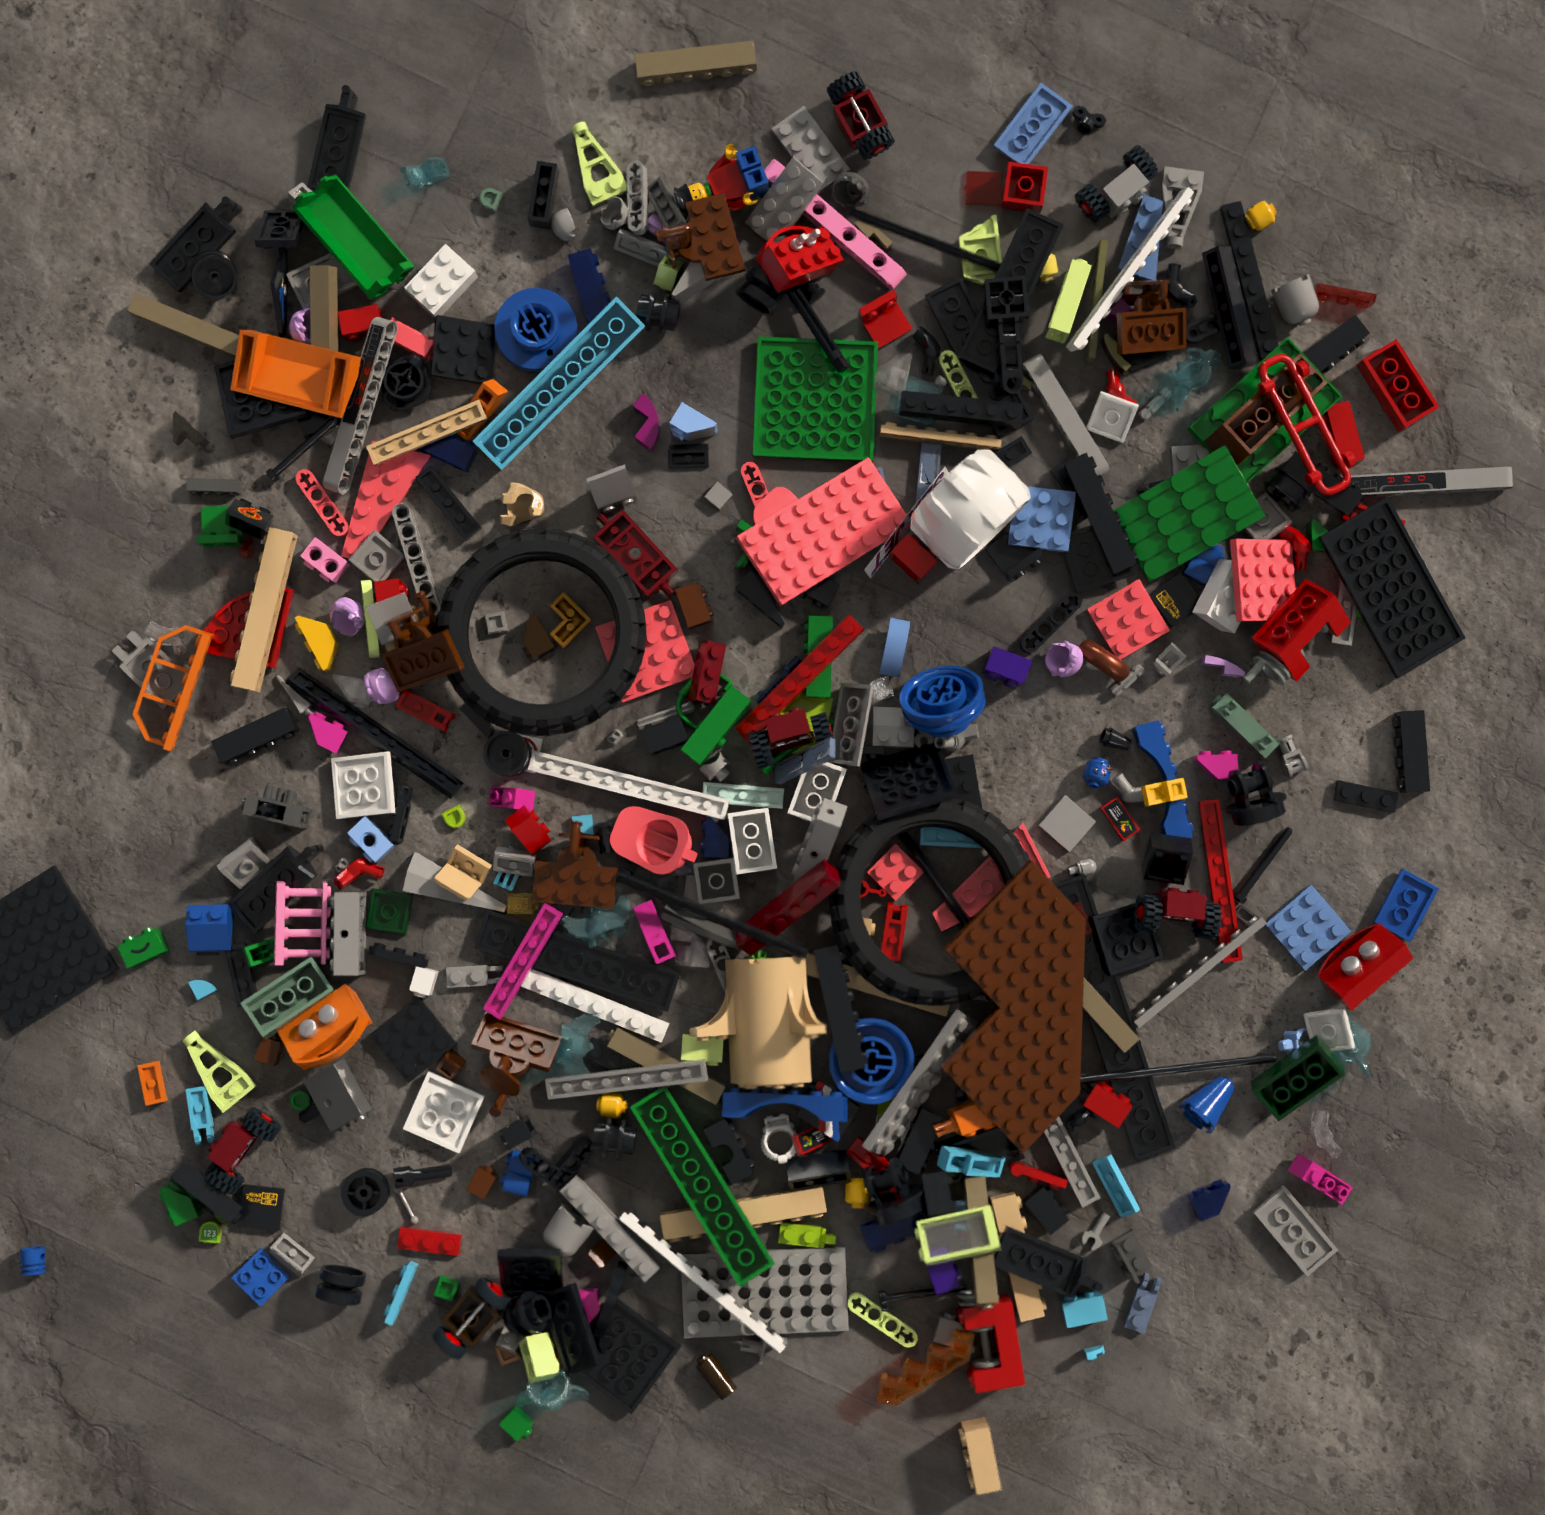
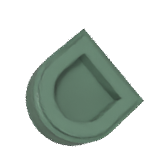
M492 188L484 189L479 197L480 203L485 209L496 213L503 193Z

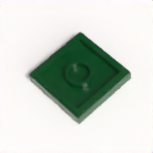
M372 888L365 928L407 935L413 894Z

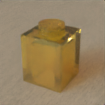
M508 893L507 914H534V910L538 908V902H532L533 894Z

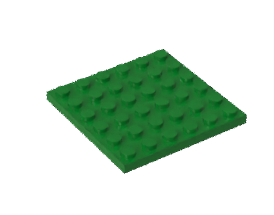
M758 336L753 457L861 462L869 457L873 462L878 342L834 340L850 365L846 371L838 373L816 339Z

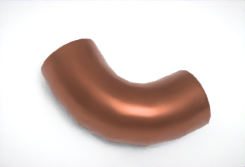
M1086 639L1079 645L1083 653V659L1114 681L1121 682L1128 677L1129 666L1099 644Z

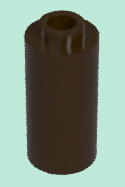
M705 1353L696 1360L698 1363L696 1369L720 1400H724L735 1391L737 1386L712 1354L707 1355Z

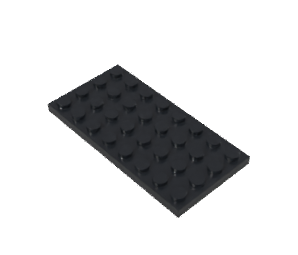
M1389 497L1382 499L1318 537L1395 678H1400L1465 639L1463 632Z

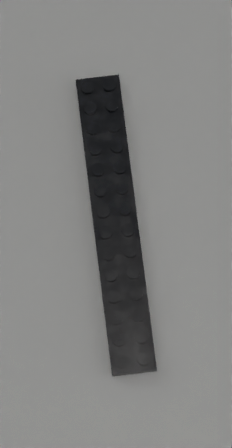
M1085 874L1055 883L1054 885L1086 919L1084 978L1138 1036L1119 975L1107 976L1089 918L1098 915ZM1087 1013L1106 1073L1149 1068L1140 1040L1128 1051L1122 1052ZM1152 1076L1109 1081L1113 1088V1093L1118 1096L1121 1093L1131 1100L1129 1103L1132 1104V1108L1124 1119L1123 1124L1135 1160L1137 1161L1174 1149L1175 1145Z

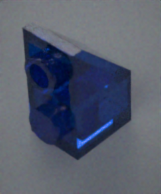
M706 816V820H702V833H705V841H701L700 853H704V857L729 859L730 838L711 816Z
M1217 1180L1212 1182L1208 1188L1203 1189V1187H1199L1191 1191L1192 1194L1187 1197L1197 1220L1201 1222L1220 1214L1231 1188L1228 1182Z

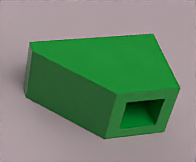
M169 1184L159 1188L160 1199L163 1204H166L168 1209V1219L171 1223H174L175 1227L203 1214L200 1205L179 1188Z

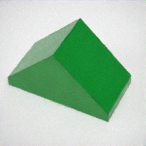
M1312 519L1306 524V537L1312 545L1310 553L1325 552L1318 537L1328 531L1316 519Z
M274 938L242 948L249 968L274 960Z

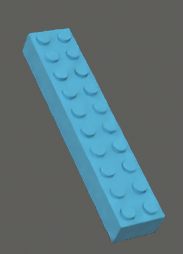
M616 296L473 442L502 470L645 325Z

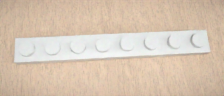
M533 968L521 986L661 1043L669 1026L668 1022Z

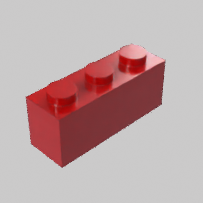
M1350 402L1334 404L1322 415V418L1340 453L1343 454L1350 451L1354 454L1356 463H1360L1365 457ZM1330 453L1331 461H1332L1333 464L1336 465V469H1337L1338 466H1337V464H1336V462H1335V460H1334L1332 454Z

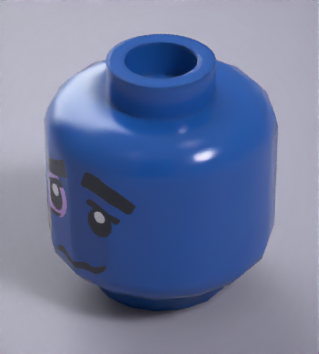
M1094 757L1093 760L1087 761L1083 773V779L1088 783L1087 786L1099 789V787L1108 784L1112 768L1107 760Z

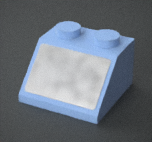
M683 402L669 422L671 432H673L672 435L680 441L683 439L686 441L697 440L716 435L718 432L716 422Z

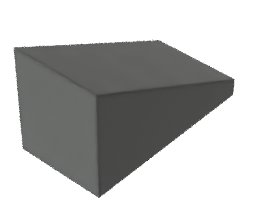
M1242 904L1236 910V917L1244 924L1254 916L1257 919L1259 918Z

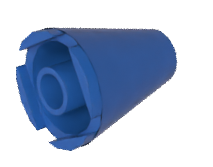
M1218 1076L1182 1101L1179 1108H1184L1185 1112L1183 1115L1200 1130L1204 1127L1208 1129L1206 1133H1212L1235 1090L1233 1087L1234 1083L1226 1076Z

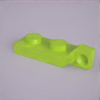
M790 1222L780 1223L778 1243L824 1248V1244H835L836 1234L826 1233V1228H821V1226Z

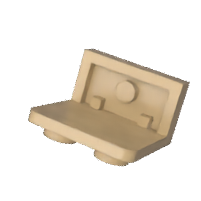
M457 844L447 864L435 876L434 882L452 892L458 898L469 901L484 883L492 865Z

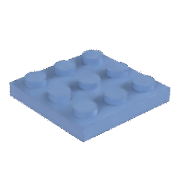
M1027 486L1031 498L1011 520L1008 546L1031 549L1040 548V550L1068 553L1076 492Z
M1308 885L1266 921L1267 924L1265 925L1303 971L1311 967L1351 932L1312 885Z

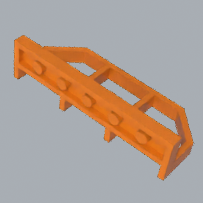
M185 625L158 638L132 714L146 741L164 746L163 749L168 751L175 749V743L185 714L189 709L188 706L214 634ZM185 630L200 634L195 642V647H197L196 654H192L188 662V666L191 667L190 669L158 658L163 640ZM155 663L188 673L184 675L181 683L184 686L182 694L178 693L175 702L146 692ZM144 697L177 708L176 712H172L169 717L168 724H171L169 732L165 731L162 740L149 735L139 715Z

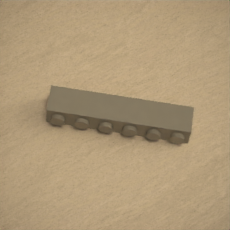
M754 40L635 54L638 84L643 86H651L658 82L670 84L676 80L688 82L694 78L711 79L719 75L730 77L736 73L748 75L757 71Z

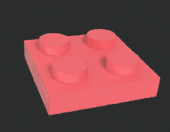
M896 843L867 871L895 901L924 872Z

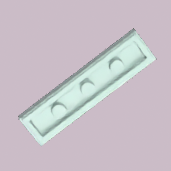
M703 782L702 793L730 800L729 805L783 809L784 788Z

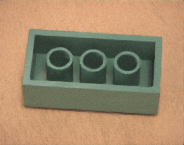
M310 957L240 1004L262 1037L267 1040L334 992V989L313 958Z

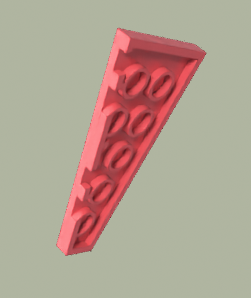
M411 451L377 466H374L370 455H368L341 554L342 558L349 559L374 529L379 534L385 529L387 522L392 516L394 506L402 503L415 482V477L421 473L426 463L432 458L431 455Z
M1022 823L1013 833L1020 840V844L1024 851L1027 852L1030 860L1048 878H1051L1024 823ZM991 856L952 894L969 918L976 915L1004 886L1000 871ZM943 902L932 913L941 932L960 922L950 911L951 908L947 907L948 904L946 905V902Z

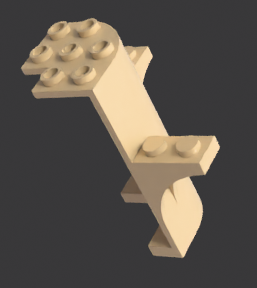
M799 957L725 960L726 994L724 1002L718 1013L710 1021L701 1026L690 1028V1036L697 1037V1041L710 1040L709 1036H716L717 1039H729L731 1083L738 1084V1088L756 1089L758 1086L779 1089L785 1088V1086L803 1087L804 1083L811 1082L809 1038H818V1034L826 1033L825 1025L820 1023L815 1017L810 1005L807 991L806 959L804 960L802 957L801 959Z

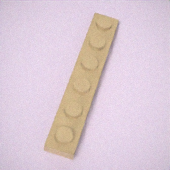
M477 400L366 447L374 466H377L488 419L480 401Z
M895 423L881 425L879 436L991 451L999 450L1002 439H997V436L994 435L978 437L976 433L971 432L962 435L957 434V431L954 430L938 432L936 428L930 427L921 430L917 429V426L914 425L897 427Z

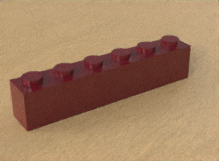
M825 859L747 920L745 925L748 923L750 927L753 925L752 928L754 926L755 929L758 927L757 930L759 928L760 930L762 929V932L765 930L764 933L767 931L769 935L770 933L774 934V937L779 935L840 886L838 870ZM735 931L736 946L749 956H752L766 945V943L764 944L759 940L757 941Z

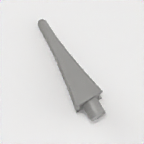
M277 675L276 679L286 690L299 713L304 716L309 712L314 714L312 710L314 705L287 685L280 675Z

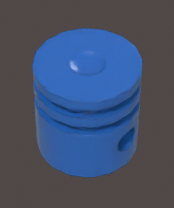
M45 1246L20 1249V1264L22 1265L20 1266V1270H22L20 1275L46 1273V1269H44L46 1267Z

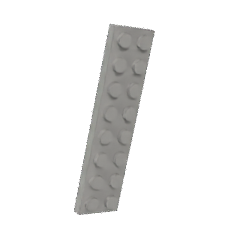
M957 1009L955 1010L862 1146L883 1156L892 1151L894 1143L898 1137L904 1134L909 1121L917 1115L920 1105L928 1099L929 1092L940 1082L941 1075L944 1072L940 1066L973 1033L979 1021Z

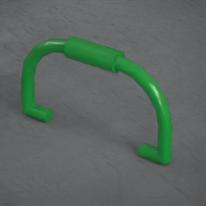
M721 674L720 679L727 683L723 690L727 692L733 682ZM690 678L679 692V697L676 701V711L681 720L696 731L703 721L699 720L695 725L683 715L681 710V702L690 690L692 680Z

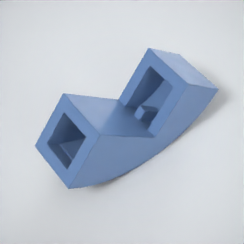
M890 619L879 674L899 678L910 621Z

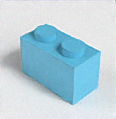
M1088 1290L1084 1292L1085 1295L1076 1296L1074 1294L1072 1298L1064 1296V1299H1060L1065 1326L1071 1328L1108 1320L1103 1295L1096 1290Z

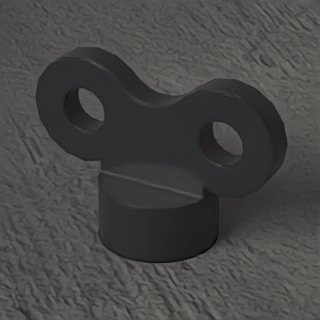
M1076 106L1073 109L1072 114L1074 118L1079 120L1077 130L1082 134H1090L1094 126L1101 128L1106 123V118L1102 114H1091L1083 106Z

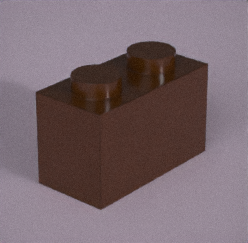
M695 582L675 589L689 630L712 622L710 617L714 616L711 605L706 606L704 598L707 597L704 585L699 586V583Z

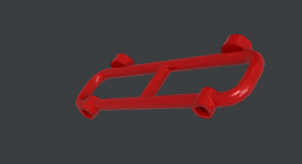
M1285 354L1274 355L1263 361L1259 367V377L1262 382L1258 384V389L1263 395L1268 393L1308 471V474L1305 475L1306 483L1309 486L1315 485L1317 490L1323 495H1335L1349 486L1351 482L1349 469L1356 465V458L1350 451L1343 454L1340 453L1302 378L1310 373L1308 364L1303 360L1294 363L1291 357ZM1279 362H1283L1287 366L1312 417L1296 425H1293L1275 390V382L1267 374V369ZM1314 424L1317 425L1343 476V480L1330 488L1323 484L1321 472L1315 468L1298 435V432Z

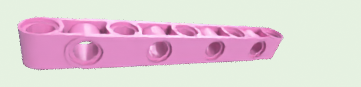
M775 159L764 169L770 187L785 169ZM816 195L802 215L816 227L820 228L823 226L829 232L831 240L889 289H895L907 275L901 266L820 196ZM819 208L823 213L816 215L813 213V210ZM850 234L853 236V239L846 241L843 236ZM880 260L884 265L876 267L873 262Z

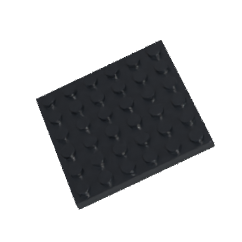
M57 866L50 867L0 899V1015L12 1035L23 1031L120 969Z

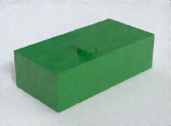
M731 685L681 748V751L701 767L716 748L720 750L727 741L724 739L725 736L751 705V700Z

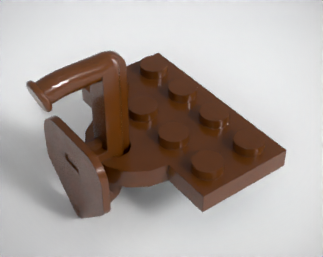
M725 193L685 202L689 218L687 225L666 228L665 225L662 226V230L655 231L657 240L659 242L664 240L667 257L672 269L676 268L675 258L682 257L692 263L701 262L706 281L745 272Z
M1170 280L1128 282V285H1143V292L1141 294H1129V286L1124 287L1121 291L1123 293L1121 297L1129 306H1134L1133 312L1117 313V354L1186 349V308L1170 309L1169 300L1167 299L1168 283H1170ZM1155 284H1158V290H1152L1155 289Z
M420 591L414 596L421 607L397 615L384 622V625L389 627L394 636L396 649L383 653L381 657L397 692L465 668L448 630L431 635L428 631L429 628L436 624V616L425 596V591ZM423 610L425 617L414 622L411 616ZM399 621L401 622V624H403L400 627L397 624V622Z
M571 821L570 834L558 833L559 837L570 838L569 846L560 852L556 863L536 861L532 902L614 909L617 885L615 880L618 868L598 866L594 852L585 844L586 840H600V837L580 835L582 823Z
M485 1012L471 1043V1049L490 1054L489 1063L491 1068L481 1071L480 1083L484 1087L498 1092L493 1107L489 1109L491 1116L499 1117L501 1115V1109L508 1095L516 1096L519 1094L520 1082L515 1077L524 1074L529 1067L549 1073L563 1041L562 1035L504 1017L499 1020L492 1014Z

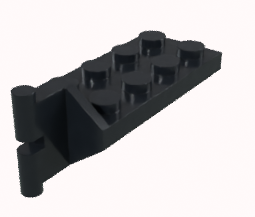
M348 85L342 86L339 105L326 104L307 185L309 189L315 190L318 187V181L322 177L337 175L350 190L366 114L355 110L358 96Z
M226 196L222 198V201L215 209L205 202L150 262V265L177 292L181 293L192 281L191 266L196 256L205 250L215 249L219 251L237 232L230 222L238 213L242 212V206Z
M322 844L309 846L301 853L292 846H287L228 905L254 934L258 933L275 916L276 881H284L285 886H289V888H305L317 876L310 862L324 850V846ZM289 896V898H285V906H286L295 896Z
M1009 1226L1005 1227L999 1242L1001 1250L996 1251L994 1255L995 1267L1070 1298L1074 1296L1081 1284L1096 1291L1103 1289L1101 1283L1084 1276L1086 1258Z

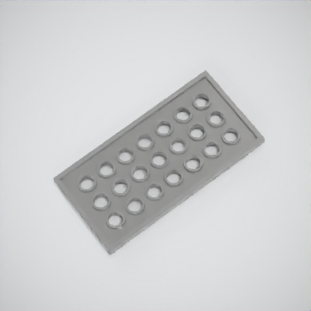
M845 1246L769 1249L767 1251L775 1262V1265L769 1268L770 1273L765 1277L759 1275L742 1287L738 1286L718 1252L681 1253L687 1259L685 1263L691 1268L696 1266L698 1269L703 1268L707 1270L708 1277L705 1280L711 1279L719 1286L718 1291L722 1288L727 1289L735 1299L734 1304L739 1308L744 1306L752 1313L750 1317L754 1321L758 1319L767 1326L766 1331L770 1334L774 1332L776 1334L849 1331ZM823 1263H828L831 1266V1271L827 1274H823L819 1270L820 1265ZM802 1264H808L811 1268L807 1275L799 1272V1267ZM781 1265L789 1266L790 1273L788 1275L782 1276L779 1274L778 1269ZM719 1268H726L729 1275L724 1279L719 1278L717 1270ZM681 1272L684 1338L756 1335L731 1313L729 1319H720L718 1314L725 1308L710 1296L706 1300H700L697 1293L701 1288ZM823 1284L831 1285L832 1291L830 1294L825 1295L821 1293L820 1288ZM803 1285H809L812 1289L811 1293L807 1296L800 1293V1288ZM765 1286L770 1289L771 1293L768 1297H761L759 1295L761 1287ZM782 1286H788L791 1289V1293L785 1297L779 1293V1289ZM743 1287L748 1288L750 1291L749 1297L741 1298L738 1295L739 1289ZM807 1305L812 1308L813 1312L810 1316H803L801 1314L803 1306ZM824 1305H831L833 1307V1312L830 1315H824L821 1312V1308ZM785 1306L790 1307L792 1314L789 1317H783L780 1314L781 1308ZM764 1307L769 1308L772 1312L768 1318L760 1316L759 1312ZM700 1311H708L710 1318L707 1321L700 1320L698 1318Z

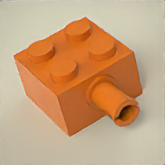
M972 1100L946 1109L949 1120L933 1125V1129L937 1131L935 1132L937 1138L951 1132L966 1138L977 1134L976 1130L983 1128L988 1130L996 1127Z

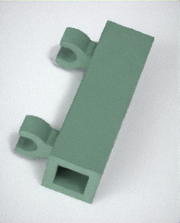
M1228 693L1222 696L1218 694L1211 701L1213 705L1209 710L1261 760L1267 758L1279 745Z

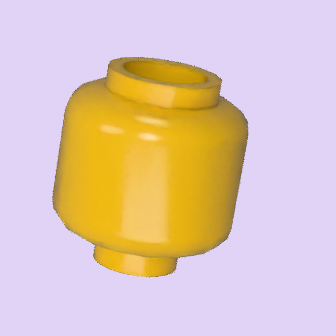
M1260 201L1248 208L1245 218L1252 230L1262 231L1275 223L1274 215L1277 212L1272 203L1268 205L1265 201Z
M609 1092L598 1096L596 1110L600 1112L601 1117L619 1119L623 1113L627 1112L628 1101L624 1099L622 1093Z
M851 1178V1182L845 1184V1202L852 1204V1208L863 1209L864 1204L871 1202V1194L865 1188L864 1178Z

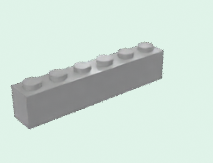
M578 1174L560 1190L564 1197L644 1282L660 1268L661 1263L619 1221V1218Z

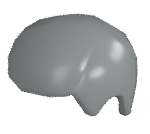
M612 197L607 200L608 206L605 209L601 208L602 217L600 221L605 228L617 230L627 222L628 208L621 198Z
M565 208L552 216L551 225L555 235L563 241L572 240L576 235H571L575 225L569 210Z

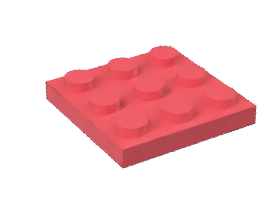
M1140 579L1086 610L1111 653L1120 660L1170 631Z

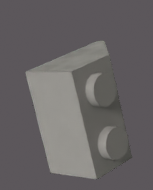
M873 706L871 746L912 749L914 745V728L905 721L902 708Z

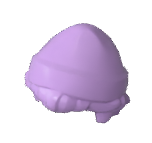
M310 307L292 315L289 322V334L294 341L311 345Z
M342 597L332 605L329 616L331 618L330 622L333 623V628L345 636L352 637L356 635L365 623L364 610L361 604L350 598Z
M1066 640L1063 643H1053L1051 648L1048 649L1045 658L1047 669H1049L1053 677L1056 675L1060 677L1072 676L1081 668L1083 663L1081 649Z
M379 668L368 672L364 676V687L367 691V696L372 697V701H376L378 704H389L399 698L400 692H397L388 670Z

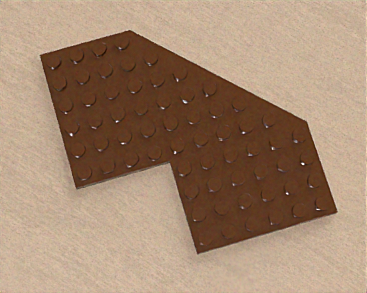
M1029 860L943 948L997 1007L940 1067L1023 1154L1080 1094L1086 921L1032 860Z

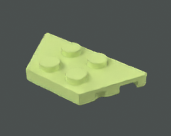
M992 215L990 219L959 237V246L962 249L964 248V251L967 249L971 253L974 252L975 254L976 252V255L978 253V256L981 254V256L988 257L990 260L993 259L995 262L997 260V263L1002 262L996 215ZM961 258L963 279L984 286L985 279L995 278L997 271L994 273L995 270L992 272L990 269L987 270L983 266L978 267L976 263L973 265V263L966 262Z

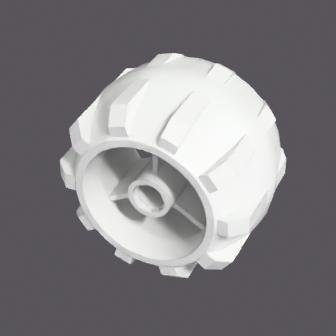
M977 450L957 465L918 505L911 516V530L948 568L958 570L986 546L1028 503L1031 498L1029 488L991 450Z

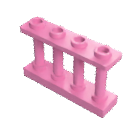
M276 881L275 965H284V960H287V958H320L321 965H325L326 960H329L330 950L329 947H326V939H330V927H326V921L330 919L331 914L330 907H327V899L331 898V886H327L326 881H322L321 888H289V886H285L284 881ZM289 896H321V909H289V907H285V898H289ZM288 917H321V928L288 929V927H284V922ZM288 937H320V949L288 950L287 947H284V939H288Z

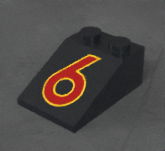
M235 499L227 509L225 524L263 541L264 535L273 520V515L270 514L271 511L263 507L255 508L251 506V502L245 499Z

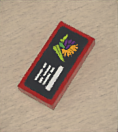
M1118 797L1100 807L1122 841L1127 840L1140 831Z
M813 1126L791 1136L798 1156L831 1142L829 1136Z

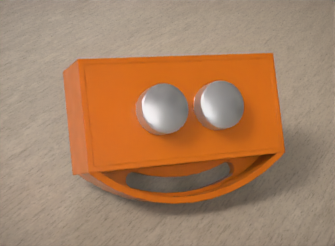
M343 984L280 1029L278 1034L293 1062L306 1071L308 1068L322 1066L342 1056L357 1042L365 1028L373 1022L357 993L348 985Z

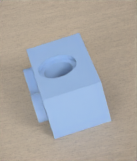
M364 816L347 832L351 836L349 838L350 842L357 848L360 846L365 851L363 855L370 862L374 860V862L379 863L396 847L394 842L368 816ZM369 835L375 838V843L372 846L366 844V838Z

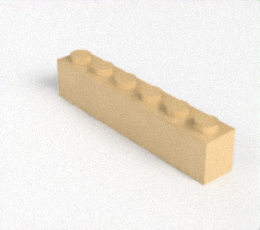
M1008 1192L990 1197L999 1239L1001 1240L1006 1226L1025 1233L1024 1229L1027 1228L1025 1216L1021 1217L1019 1209L1022 1208L1020 1196H1016L1014 1192ZM1007 1272L1020 1322L1044 1317V1310L1047 1307L1044 1297L1040 1298L1039 1294L1042 1286Z

